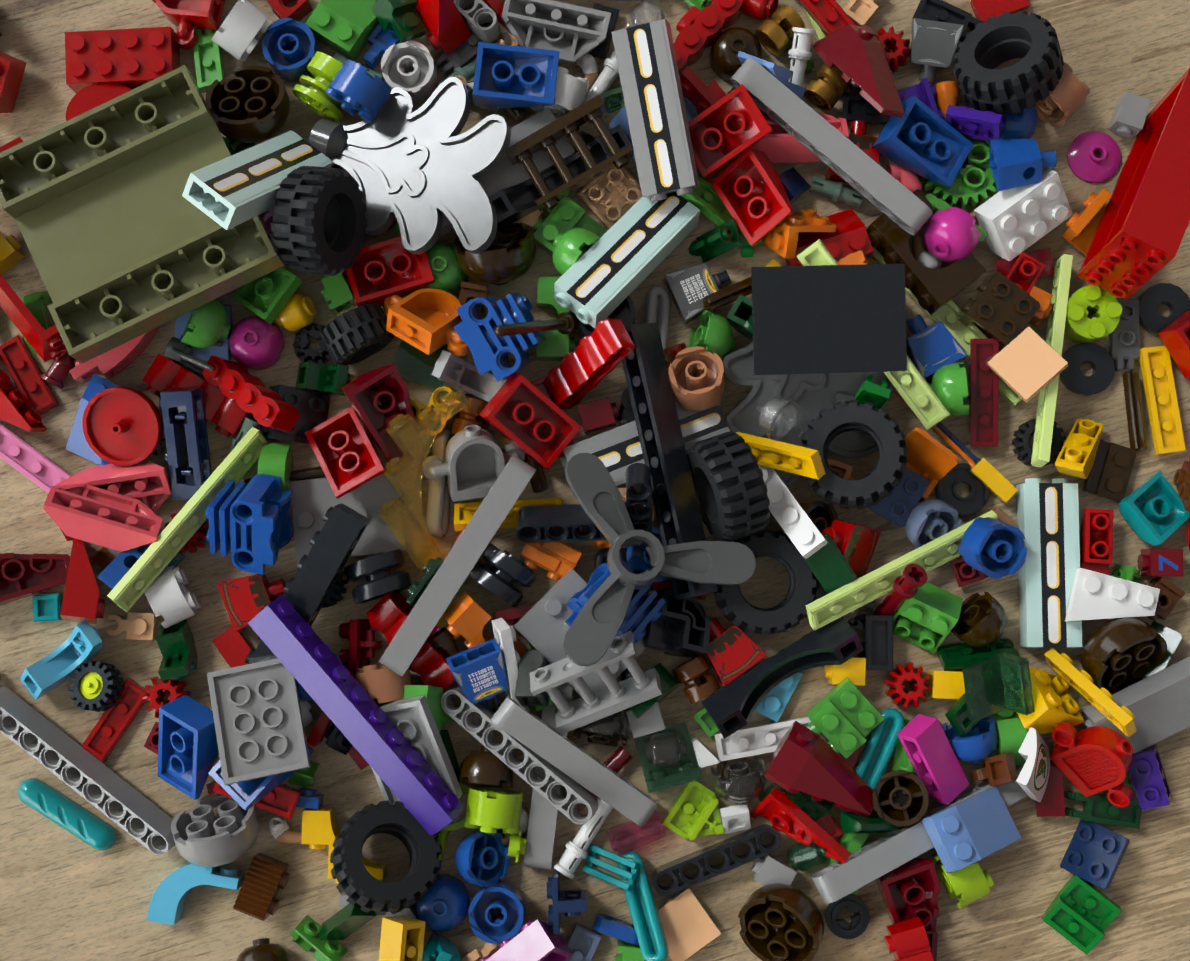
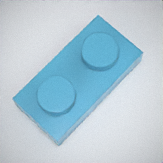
M796 673L771 689L760 701L755 711L778 722L803 674Z

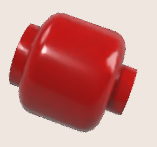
M743 0L741 12L746 16L763 21L771 17L777 10L779 0Z

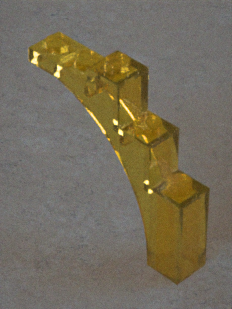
M452 391L444 395L440 399L441 403L433 409L429 407L423 410L418 415V420L415 421L409 414L405 416L401 414L391 420L389 423L390 427L385 429L404 456L401 458L396 457L385 465L386 472L383 475L400 498L397 500L392 499L385 503L378 515L419 570L442 554L426 526L421 502V482L426 458L437 434L449 418L470 404L466 396L459 391L455 393Z

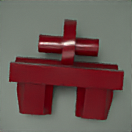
M350 619V622L339 625V636L341 638H350V648L341 649L339 652V658L343 665H348L349 669L369 666L370 658L375 657V647L383 646V641H375V630H370L369 619Z

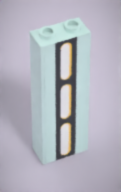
M291 130L191 172L182 196L224 229L229 230L272 209L275 206V194L280 190V183L294 169L301 166L331 168L333 161Z
M676 192L666 194L667 199L651 202L650 197H642L554 283V298L561 307L568 308L575 313L582 323L589 324L596 329L597 323L606 319L698 226L700 209L682 196H677Z
M1041 478L1025 479V483L1016 485V489H1018L1016 492L1017 528L1024 534V547L1027 548L1026 559L1018 570L1020 647H1082V620L1065 621L1076 569L1080 568L1078 483H1069L1068 478L1052 479V483H1042Z

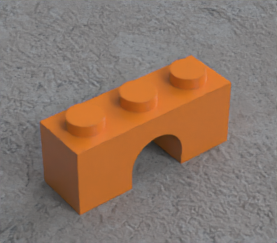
M466 591L442 615L449 623L446 628L456 638L462 635L466 639L464 644L469 649L495 638L494 632L482 634L485 624L492 617ZM518 638L516 642H513L514 650H517L519 657H521L528 649Z

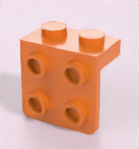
M1105 188L1097 194L1092 192L1083 201V210L1079 214L1075 212L1065 223L1067 229L1061 234L1063 239L1084 256L1087 254L1106 209V202L1112 196Z
M805 208L801 209V212H793L762 239V243L784 258H795L799 232H836L837 226L831 223L828 217L819 216L816 210Z
M915 427L905 437L907 448L906 467L930 482L919 500L921 502L928 498L938 481L957 465L959 458L950 449L931 437L929 433L919 427Z

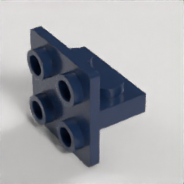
M906 467L900 484L894 488V492L889 497H884L880 503L874 506L870 504L865 507L902 528L907 523L912 510L917 506L930 482Z
M1081 818L1060 867L1104 890H1108L1130 840L1103 826L1082 820Z
M553 869V875L548 877L547 899H552L553 904L549 905L548 928L553 927V935H559L561 926L560 913H565L567 917L581 916V912H587V890L560 891L559 871Z

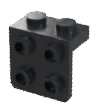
M281 384L269 386V389L276 391L284 402L294 405L299 411L300 417L291 432L260 425V431L263 432L264 438L271 441L286 440L310 444L305 433L327 421L330 403L329 394Z

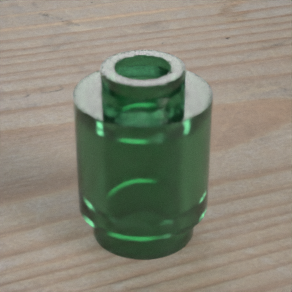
M813 842L809 847L802 843L794 844L787 852L788 861L796 871H806L826 864L829 861V857L825 855L827 849Z

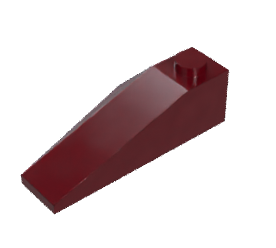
M848 24L815 42L813 47L829 67L836 65L844 72L842 78L847 83L851 82L855 86L860 87L859 94L881 114L902 118L904 110L883 46L874 35L875 31L871 27Z
M390 364L364 373L341 388L400 481L404 484L423 471L422 462L424 458L420 440L417 436L414 412L412 411L409 399V389L396 366Z
M0 553V606L66 584L70 562L69 555Z
M795 721L781 738L764 776L789 792L797 794L800 791L812 795L813 800L821 802L824 799L835 803L840 809L868 818L874 807L873 790L818 734Z
M914 858L877 878L876 881L891 923L895 924L919 917L925 927L933 959L937 961L938 934L936 932L937 918H939L938 894H940L941 885L932 859Z

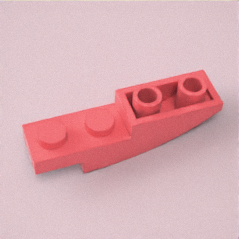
M161 326L83 364L77 361L75 367L69 370L74 380L83 384L89 381L93 374L98 375L101 372L103 375L113 378L144 352Z

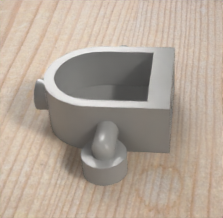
M468 425L464 430L456 433L448 442L445 450V462L437 456H429L422 462V470L426 478L430 480H437L447 475L448 492L452 501L456 502L485 497L512 455L514 454L523 461L525 455L514 444L507 445L501 450L490 432L481 429L478 425Z

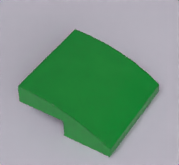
M1074 874L1052 901L1042 920L1087 955L1105 936L1104 930L1122 910L1118 904L1090 882Z

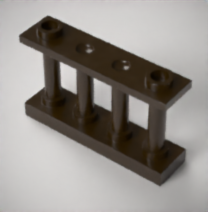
M600 94L507 149L506 154L512 166L517 163L523 165L540 193L541 198L536 200L539 211L544 209L547 211L552 210L561 203L560 200L613 168L616 167L618 170L631 162L630 158L633 157L631 146L621 150L602 119L605 112V103ZM587 122L593 123L612 155L599 164L579 133V127ZM564 135L571 139L589 169L575 178L555 146L556 140ZM541 149L547 152L565 184L553 191H550L532 160V154Z

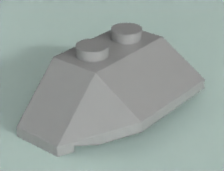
M505 0L502 12V19L512 36L516 37L518 46L560 51L559 60L573 64L606 40L611 18L610 12L554 0Z

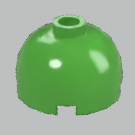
M573 228L565 233H560L553 242L552 262L556 270L563 275L601 237L586 228Z
M435 243L426 251L435 282L423 287V289L433 288L446 291L452 295L457 294L461 290V281L467 282L468 277L461 271L458 265L454 246L447 243Z
M214 299L192 311L181 342L196 348H209L215 345L220 338L226 339L231 325L227 324L228 313L221 301Z
M703 310L696 319L701 321L698 328L692 327L687 348L703 347L708 352L716 353L723 360L727 354L733 352L736 340L733 338L732 326L724 316L713 311Z
M964 362L943 365L933 374L932 384L929 385L950 412L949 416H968L969 404L966 405L968 384Z

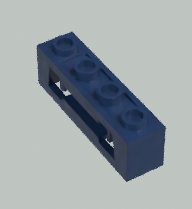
M171 388L160 392L159 408L162 411L164 422L162 434L166 439L167 448L165 460L167 465H169L170 473L168 481L172 490L173 500L191 499L212 474L203 388Z

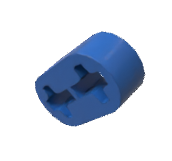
M597 913L592 927L594 930L625 942L639 945L633 924Z

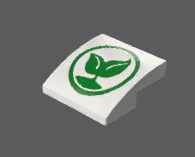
M1030 727L1018 751L1026 762L1016 782L1031 799L1041 802L1050 773V751L1037 730Z

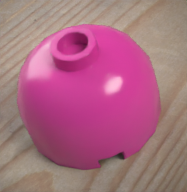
M957 207L936 211L925 227L924 241L927 250L932 256L943 262H955L956 260L966 258L980 241L981 232L980 229L977 231L975 226L976 220L968 212Z
M250 316L240 320L234 325L229 337L230 350L237 362L254 370L270 368L278 362L285 344L283 334L274 322L269 324L259 316Z

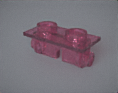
M656 810L643 828L633 821H629L606 832L613 852L619 855L636 850L667 836Z

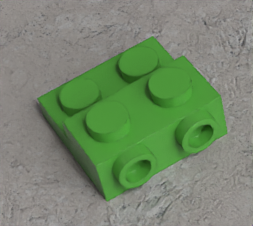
M567 196L560 200L561 203L557 207L549 210L551 213L545 220L540 218L532 228L535 243L551 256L554 249L553 242L560 233H565L573 228H586L602 237L607 232L604 227L588 216L583 208Z
M280 267L239 287L232 298L255 315L272 324L302 283V280L285 268Z
M848 677L806 713L811 721L808 724L810 729L819 736L823 734L829 740L827 744L838 755L841 753L846 759L867 741L865 736L885 720L884 716Z

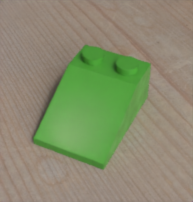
M321 0L305 24L311 29L316 40L346 58L356 61L368 43L367 38L379 23L372 10L376 0Z

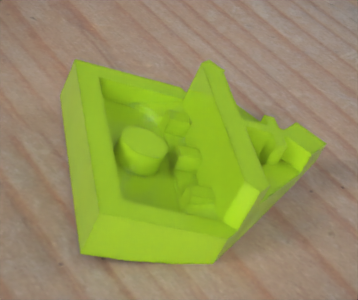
M690 776L661 823L682 838H689L690 841L698 837L724 833L718 808L719 803L715 793Z

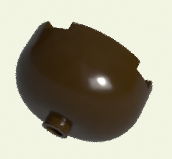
M259 65L237 67L232 69L233 74L225 77L220 82L216 79L207 91L205 102L220 133L233 141L240 143L264 141L275 135L288 118L290 100L283 79H280L268 67Z
M512 223L498 231L500 238H495L492 244L480 254H472L466 250L459 237H457L454 241V248L461 271L475 282L504 285L523 276L531 268L536 257L533 229L528 228L525 230L522 229V224Z
M1132 617L1118 618L1102 625L1089 637L1082 650L1081 666L1092 677L1095 686L1099 689L1104 687L1112 695L1143 680L1141 676L1149 670L1151 664L1155 667L1159 666L1165 657L1167 643L1147 622Z
M774 883L757 889L747 899L738 915L741 926L739 933L742 940L750 951L762 961H812L823 940L824 922L818 906L805 892L788 884Z

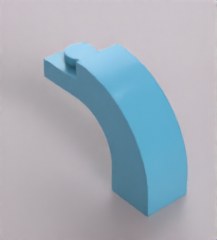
M84 620L76 625L71 635L62 645L24 670L19 679L35 700L68 680L75 674L73 673L75 669H81L80 665L82 663L88 664V661H91L103 649L104 646L101 644L102 640L98 630L90 626L87 620Z
M189 862L168 875L158 886L150 902L147 921L175 925L182 919L185 899L193 887L211 885L237 890L242 886L245 874L237 873L238 869L234 867L224 866L220 870L218 869L219 866L202 867Z

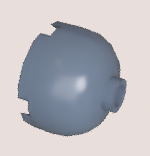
M926 499L919 502L912 510L905 524L906 535L912 544L919 548L962 526V521L958 518V511L950 504L939 499Z

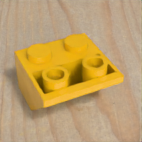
M1026 665L1008 680L1009 684L1006 691L1025 729L1029 730L1032 727L1038 733L1045 734L1053 732L1058 723L1063 722L1075 726L1084 722L1079 712V704L1072 698L1068 690V683L1060 675H1054L1042 669Z

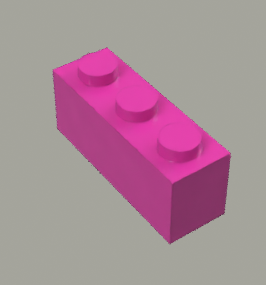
M918 714L897 733L918 778L924 782L929 792L930 800L949 805L970 785L964 774L965 770L959 764L944 733V727L937 718Z

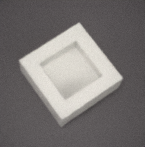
M747 803L731 805L720 809L724 834L751 829Z

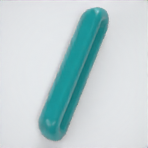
M888 708L881 712L885 720L873 729L855 771L873 791L879 779L884 775L899 740L897 733L904 728V716L897 709Z
M37 778L26 779L20 784L18 788L19 799L38 813L96 850L104 851L114 845L116 832L108 823Z
M625 852L621 856L640 863L633 889H624L642 956L645 961H665L669 953L668 945L643 859L636 852ZM619 862L617 863L619 868L631 872V867ZM620 875L622 880L628 882V878Z

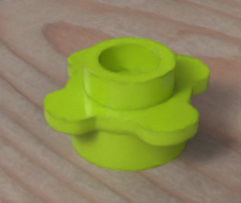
M519 829V834H510L508 856L516 857L515 863H518L519 855H525L527 838H521L522 829Z

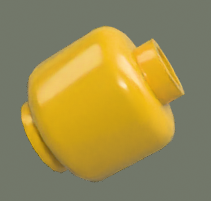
M294 293L275 320L280 327H285L291 332L297 331L313 323L314 315H316L315 304L309 296Z

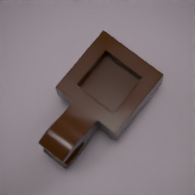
M1012 753L985 758L986 767L971 771L974 782L989 780L990 787L1016 782L1018 778Z

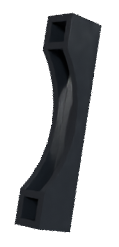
M620 124L610 129L621 150L628 146H631L633 149ZM600 135L587 144L598 164L612 156ZM578 152L565 160L574 178L589 170ZM556 167L541 174L550 191L565 184ZM531 179L502 189L490 196L497 215V232L538 209L536 200L541 198V195Z
M842 616L804 635L801 639L780 650L765 662L758 664L746 674L711 694L701 703L725 739L748 724L752 713L760 701L783 680L810 668L841 665L864 649L857 633Z

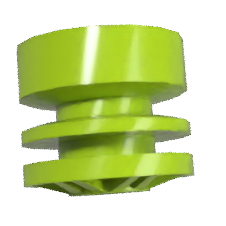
M317 51L306 67L314 78L302 75L299 79L302 85L296 84L292 92L314 113L339 123L344 117L341 111H345L340 107L342 102L332 99L325 92L343 63L330 55Z

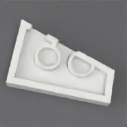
M1077 568L1065 621L1155 616L1160 589L1095 571Z

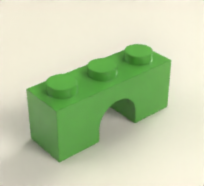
M538 277V308L551 309L557 315L564 312H572L568 308L561 307L554 298V283L560 277ZM558 330L546 331L543 334L546 340L537 344V360L563 361L567 353L575 350V338H570V334H561Z

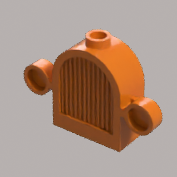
M426 288L417 290L405 298L393 295L385 299L383 311L387 315L386 330L427 355L432 354L445 344L448 345L447 349L453 355L464 356L469 352L468 345L460 339L454 328L460 321V315L456 309L461 304L452 294L439 289Z

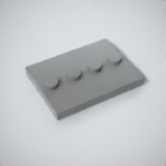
M395 471L384 472L339 499L335 497L327 478L290 481L296 562H299L304 554H309L312 548L310 541L318 530L321 531L326 522L323 521V517L331 506L334 508L335 505L341 503L370 519L350 557L385 553L397 549L405 552L399 477Z
M570 569L513 626L535 650L542 653L549 665L567 658L563 644L570 626L565 621L573 611L566 603L575 593L580 592L587 585L573 569ZM641 639L635 643L636 654L633 655L635 659L647 648L644 647V642ZM622 660L607 666L615 679L627 668ZM596 670L582 676L592 693L607 687ZM571 681L567 682L580 695Z
M278 658L207 673L224 785L310 768L296 679Z
M425 695L377 704L396 728L403 733L415 750L421 754L433 771L440 776L451 792L460 799L463 792ZM372 768L384 800H389L390 805H394L396 801L401 802Z

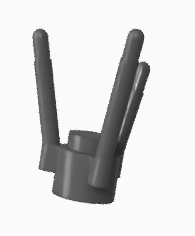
M182 336L180 339L172 337L166 347V357L173 359L175 363L185 366L203 378V370L193 364L210 371L214 369L212 365L192 356L193 347L181 342ZM217 341V343L213 346L221 347L223 346V342Z

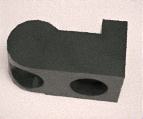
M528 650L520 659L514 696L521 706H548L549 695L546 691L533 696L530 690V672L549 665L538 650Z

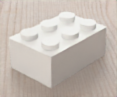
M1042 168L1041 181L1039 183L999 191L974 210L981 229L988 233L985 239L990 251L1007 261L1014 259L1022 251L1073 215L1058 172L1049 168Z

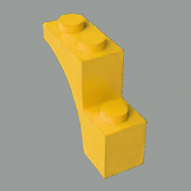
M305 808L302 812L301 844H309L310 849H325L326 845H329L327 879H333L331 874L333 863L330 862V855L334 850L332 846L334 840L340 832L336 823L335 808ZM362 857L363 864L371 876L377 880H383L387 876V864L372 862Z

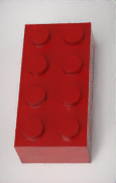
M171 26L65 32L66 84L76 94L83 88L96 83H118L130 89H135L180 67V46L174 40L175 32Z

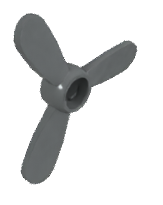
M578 453L567 463L565 469L567 483L585 513L611 544L607 554V566L611 575L584 604L565 635L563 646L565 654L571 662L579 666H590L601 660L624 620L634 588H643L652 584L659 575L695 583L737 585L746 582L753 575L756 567L753 552L741 543L695 541L662 546L660 540L652 533L644 530H635L615 482L604 463L597 456L590 453ZM632 545L642 547L650 556L651 571L646 570L644 573L633 574L626 570L621 563L620 548L624 550Z

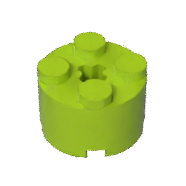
M1089 285L1080 288L1068 296L1064 336L1074 343H1092L1112 333L1117 327L1122 313L1121 304L1109 291L1099 286Z
M489 787L469 788L464 827L480 829L481 832L497 833V829H502V832L518 834L523 793L506 789L504 791L495 790V788Z
M938 854L932 857L933 863L939 862L940 868L936 869L948 895L951 899L957 897L959 903L955 904L959 909L990 894V887L994 886V882L987 870L982 871L978 862H974L957 871L946 873Z

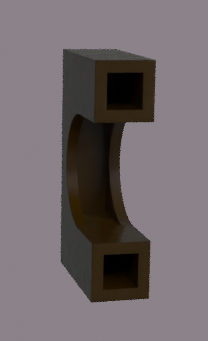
M919 189L913 192L932 212L935 210ZM885 214L873 221L866 229L872 247L876 248L883 256L886 264H905V287L910 289L917 298L919 305L927 310L930 315L986 272L985 268L972 253L966 258L956 260L951 265L942 269H932L923 266L916 261L909 250V233Z

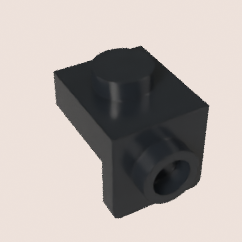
M334 723L324 735L327 739L325 741L326 745L342 754L347 755L353 746Z

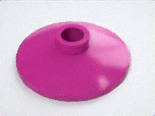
M1088 131L1077 136L1070 144L1067 161L1076 177L1088 183H1100L1108 180L1116 173L1120 165L1121 153L1112 137L1100 131ZM1097 150L1101 154V158L1095 157L1093 151Z

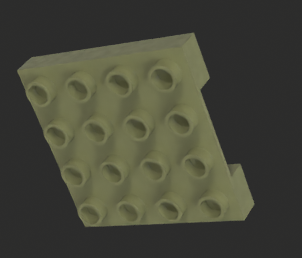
M185 65L0 153V203L3 209L15 218L53 302V304L47 307L69 355L82 364L285 266L277 253L274 242L260 214L226 230L182 196L191 172L231 156L194 77Z

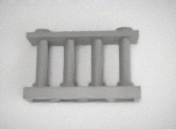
M631 631L614 637L605 655L596 664L579 666L571 662L567 657L530 672L531 694L534 696L546 691L557 707L555 708L556 728L561 735L662 695L660 677L656 669L653 668L643 672L633 657L636 654L634 635ZM622 660L633 677L617 682L607 666ZM596 670L607 687L592 693L582 676ZM571 681L582 697L567 703L556 686Z

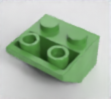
M926 582L922 587H918L917 594L913 598L906 599L893 614V634L934 654L958 622L963 599Z

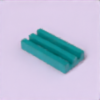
M590 844L589 850L591 852L586 858L588 862L587 865L583 866L582 871L625 890H632L640 863L598 845ZM597 855H603L632 868L631 872L598 859ZM596 864L628 878V882L594 868V865Z

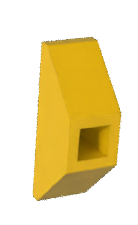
M1076 419L1055 462L1059 473L1087 479L1095 461L1104 424L1096 423L1089 419Z

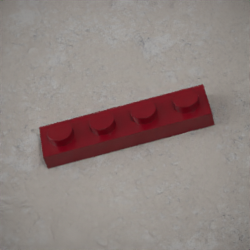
M996 338L970 339V447H998L999 376L987 364L999 353V341Z

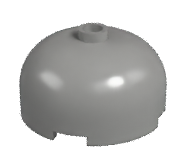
M219 793L196 800L198 805L186 812L181 810L174 817L171 823V832L177 850L188 862L202 867H217L237 860L254 844L259 829L255 806L246 811L233 798ZM217 807L220 818L215 819L213 809Z

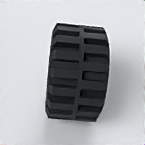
M373 303L356 307L338 316L323 329L320 337L334 363L347 366L360 362L379 352L392 341L395 335L386 330L387 317L380 304Z

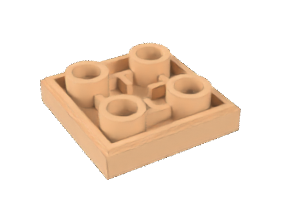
M615 167L591 181L577 196L609 230L642 198L640 184L624 167L618 170Z
M1027 327L987 363L988 367L1026 403L1068 367V362L1030 327Z
M689 887L657 909L668 945V955L672 961H685L721 934Z

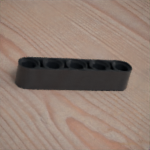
M763 824L661 865L653 872L654 888L661 895H670L775 852L779 848L780 836L771 825ZM765 832H771L774 835V839L769 845H762L760 843V837ZM742 842L748 844L749 848L746 854L740 856L734 853L737 844ZM714 853L723 855L722 863L717 866L709 863V857ZM692 863L698 866V871L695 875L687 876L683 873V869L687 864ZM669 874L673 880L670 885L664 887L657 882L659 876Z

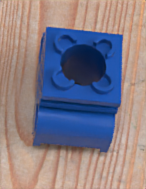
M520 292L510 293L505 299L500 300L490 296L479 297L456 309L463 321L454 326L460 339L470 348L474 363L481 375L492 371L497 382L511 376L528 364L530 355L527 349L533 348L538 343L546 340L543 335L546 331L498 337L494 333V329L498 325L535 321L530 312L533 307L526 295L521 296ZM483 304L488 308L487 317L481 312ZM509 352L513 353L516 358L515 365L511 364L508 359Z
M257 474L246 487L245 482H239L235 487V480H229L223 489L218 491L216 498L206 508V518L209 519L206 539L207 542H210V554L215 555L220 549V556L226 557L231 550V559L235 567L244 572L261 575L265 573V564H275L278 559L279 549L287 545L293 537V527L289 516L292 504V491L282 489V477Z
M635 553L627 562L621 558L623 567L633 574L644 573L646 570L651 571L649 566ZM607 563L599 565L591 574L587 585L580 592L575 593L566 603L573 611L565 621L569 626L572 625L588 599L611 575ZM651 584L643 588H634L624 620L615 637L631 631L634 635V642L637 643L645 635L646 631L644 628L650 621L652 623L660 617L663 612L660 609L666 601L663 598L653 601L658 595L655 590L644 594Z

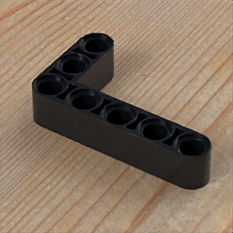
M634 463L629 465L625 472L626 503L624 504L634 529L652 533L651 471L643 463ZM580 504L524 506L517 513L516 535L523 542L607 540Z

